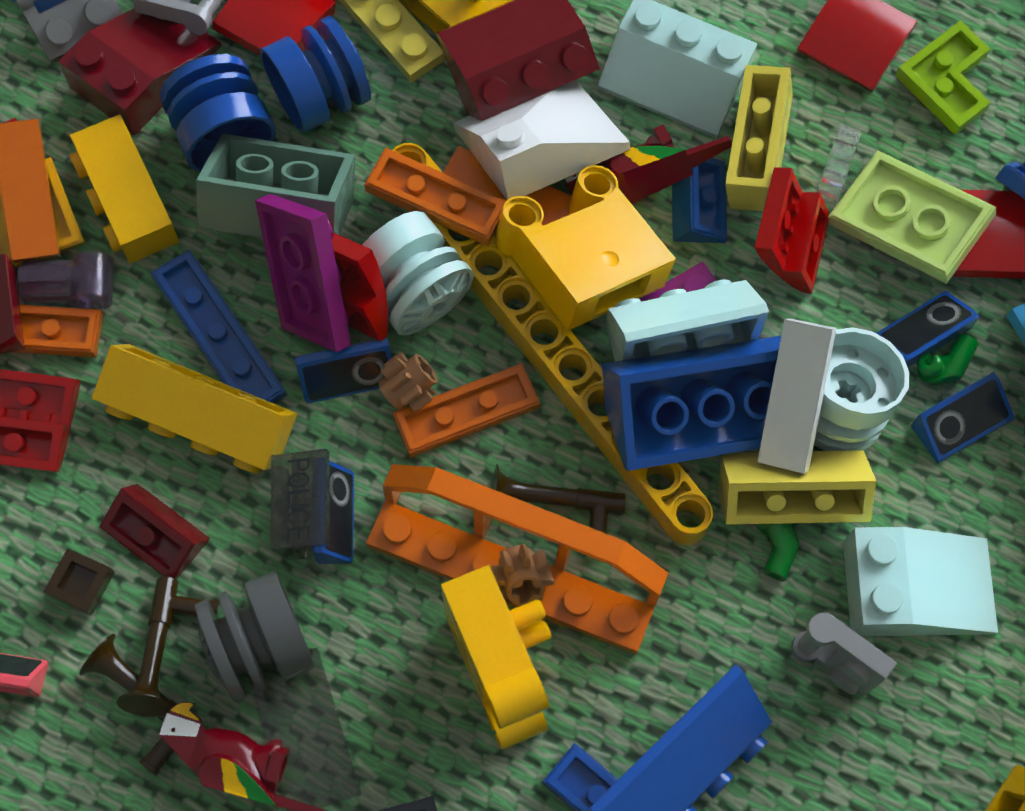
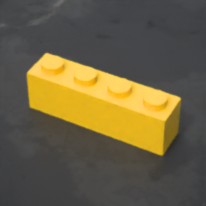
M130 344L110 345L91 398L107 405L105 411L115 417L132 420L133 417L149 422L148 429L156 434L174 438L178 434L192 440L190 446L193 449L208 455L216 456L218 452L231 456L235 458L233 464L236 467L252 473H260L261 469L267 470L278 466L298 414Z

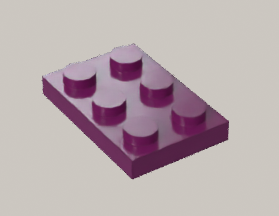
M272 194L256 199L255 204L281 328L334 352L351 346L348 330L349 316L343 303L340 287L341 272L335 260L332 244L333 229L327 218V213Z

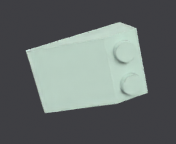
M908 527L854 528L843 541L850 628L860 636L983 635L998 633L987 538Z

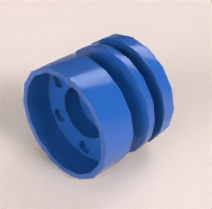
M330 15L317 21L318 32L311 25L301 29L304 51L289 36L259 49L260 57L271 86L285 112L301 134L330 121L327 99H330L341 113L351 110V100L357 105H362L371 100L369 82L359 53L338 22Z
M215 54L192 60L176 69L164 81L159 92L162 107L165 113L168 114L171 127L176 130L177 140L188 165L197 172H201L222 133L273 141L276 136L275 124L264 101L258 97V89L255 82L251 79L249 68L237 56Z

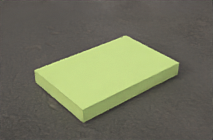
M877 150L828 218L829 223L837 229L947 284L996 216V207Z

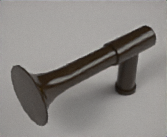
M496 464L492 482L493 490L524 502L590 511L589 527L607 534L608 513H624L625 493L583 488L568 489L522 483L506 477L500 471L499 465Z
M159 577L156 581L139 677L132 691L129 694H123L118 697L116 701L119 708L134 715L156 717L169 712V704L160 697L158 683L172 615L197 617L195 604L206 600L176 596L179 583L171 577ZM207 599L217 616L219 599Z
M114 633L105 638L91 653L81 667L79 674L80 676L88 672L102 674L121 685L130 693L137 683L139 675L116 652L114 647L116 635ZM159 691L161 699L169 704L170 710L178 704L173 699H168ZM166 714L157 717L164 722ZM161 737L146 757L142 758L139 762L157 776L160 768L173 754L174 750Z

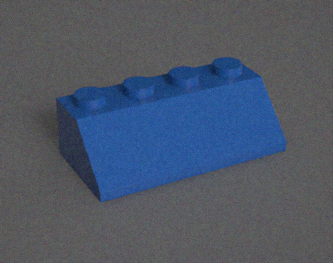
M781 336L603 363L605 409L624 469L630 471L760 448Z
M737 665L731 668L588 811H697L693 805L705 793L714 799L734 778L728 769L740 757L748 764L768 743L762 735L772 721L745 673Z

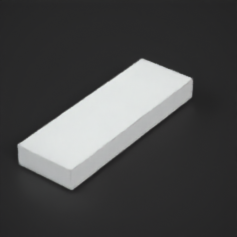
M791 318L784 319L758 463L803 474L809 471L837 328Z

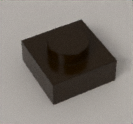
M67 548L43 592L48 597L92 616L115 572L111 567Z

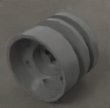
M275 570L245 583V593L248 606L239 610L226 591L219 594L221 606L225 616L219 619L207 599L195 604L199 624L198 635L204 653L215 677L228 690L234 702L247 698V692L241 677L244 673H249L258 692L266 689L265 675L262 667L265 664L272 662L285 681L316 668Z

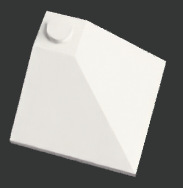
M576 80L483 121L467 116L453 122L457 134L506 200L515 196L531 194L574 175L587 166L596 165L631 149L630 142Z

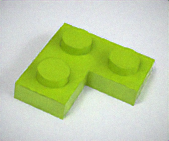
M960 20L899 66L895 77L956 135L985 113L991 104L964 77L966 73L987 58L991 48Z

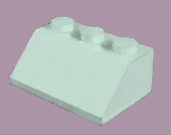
M633 0L618 28L597 89L717 139L742 87L745 65H752L758 43L653 0Z
M724 279L714 281L700 290L686 292L684 289H674L663 293L659 298L642 302L637 298L623 300L613 308H608L605 327L614 361L616 362L759 339L769 310L766 302L746 280L731 283L730 280Z

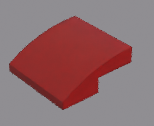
M228 0L213 21L212 29L259 56V49L286 36L294 40L299 48L304 51L301 29L311 25L317 30V21L329 15L332 17L335 14L336 2L334 0Z
M828 0L801 41L797 51L873 93L892 60L896 58L917 24V20L880 0Z
M774 167L754 248L764 263L782 280L800 292L812 294L828 228V216L830 214L820 192L802 191L792 168Z
M962 190L995 206L996 216L952 277L1025 279V199L1014 191Z
M333 233L332 244L336 264L341 272L340 287L344 307L349 316L348 326L381 342L387 337L388 305L385 286L377 260L372 249Z
M0 369V465L53 472L60 471L78 400L81 380Z

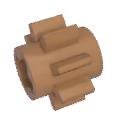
M399 352L384 364L385 368L381 370V373L385 378L379 382V387L384 397L393 407L401 410L409 404L414 412H417L433 400L432 395L435 394L432 386L438 382L433 368L421 355L415 354L407 360L405 355Z
M526 544L512 546L505 551H500L499 565L490 567L504 600L509 598L517 607L536 599L541 601L545 592L544 586L554 584L545 552L541 550L534 554L530 548L526 547Z

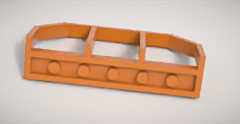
M392 464L383 484L385 501L366 542L368 548L445 579L452 580L487 565L490 567L499 565L500 551H505L508 548L485 540L492 518L559 544L555 567L549 565L554 584L544 586L545 592L541 600L546 613L545 619L637 655L653 610L668 576L667 571L626 541L443 469L428 466ZM401 493L432 494L474 511V535L397 505ZM572 550L612 565L649 592L646 603L566 572L565 569ZM509 598L505 600L506 603L517 607V605L513 604L509 600Z

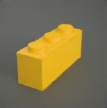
M121 114L70 134L77 150L69 154L80 180L88 176L91 180L93 188L86 190V194L96 215L106 213L110 225L102 229L113 252L123 250L130 264L179 243L173 224Z

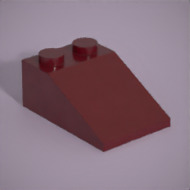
M133 8L88 31L58 63L70 89L110 118L121 114L128 131L136 135L162 108L159 92L164 81L176 69L188 62L207 55H214L222 45L221 42L207 32L202 35H196L191 33L184 24L138 13Z

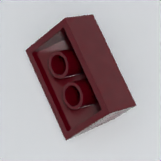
M511 0L436 32L467 116L480 121L600 69L586 27L568 0Z

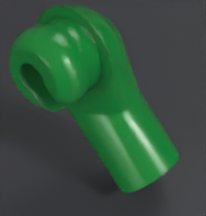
M958 334L948 355H935L931 357L930 353L924 354L917 362L919 378L930 385L960 380L964 376L979 345L977 340L966 334Z
M793 523L756 524L757 529L763 535H769L773 545L763 573L783 582L788 576L799 548V539Z

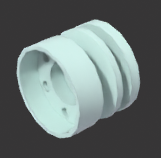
M419 211L402 214L387 222L362 244L372 249L377 260L386 291L389 322L399 335L408 336L420 332L447 314L464 297L474 279V273L465 261H460L459 254L454 248L443 247L445 240L442 233L424 212Z
M846 328L836 330L814 441L816 447L823 451L865 450L876 442L909 389V370L903 355L890 341L872 331Z

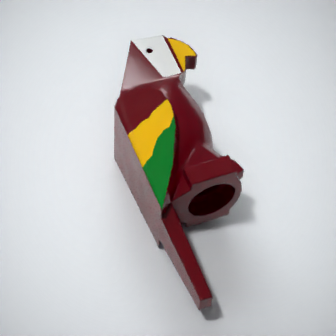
M663 124L653 128L654 134L648 137L645 143L630 146V150L596 165L603 166L615 174L618 180V188L629 202L634 204L691 176L692 168L731 148L732 142L730 137L726 136L688 150L675 148ZM580 172L564 179L571 196Z
M191 702L178 703L167 712L159 735L196 774L203 786L294 811H329L276 794L290 757V749L282 746V740H271L263 746L237 731L221 728L207 729L202 719L192 711L196 704Z

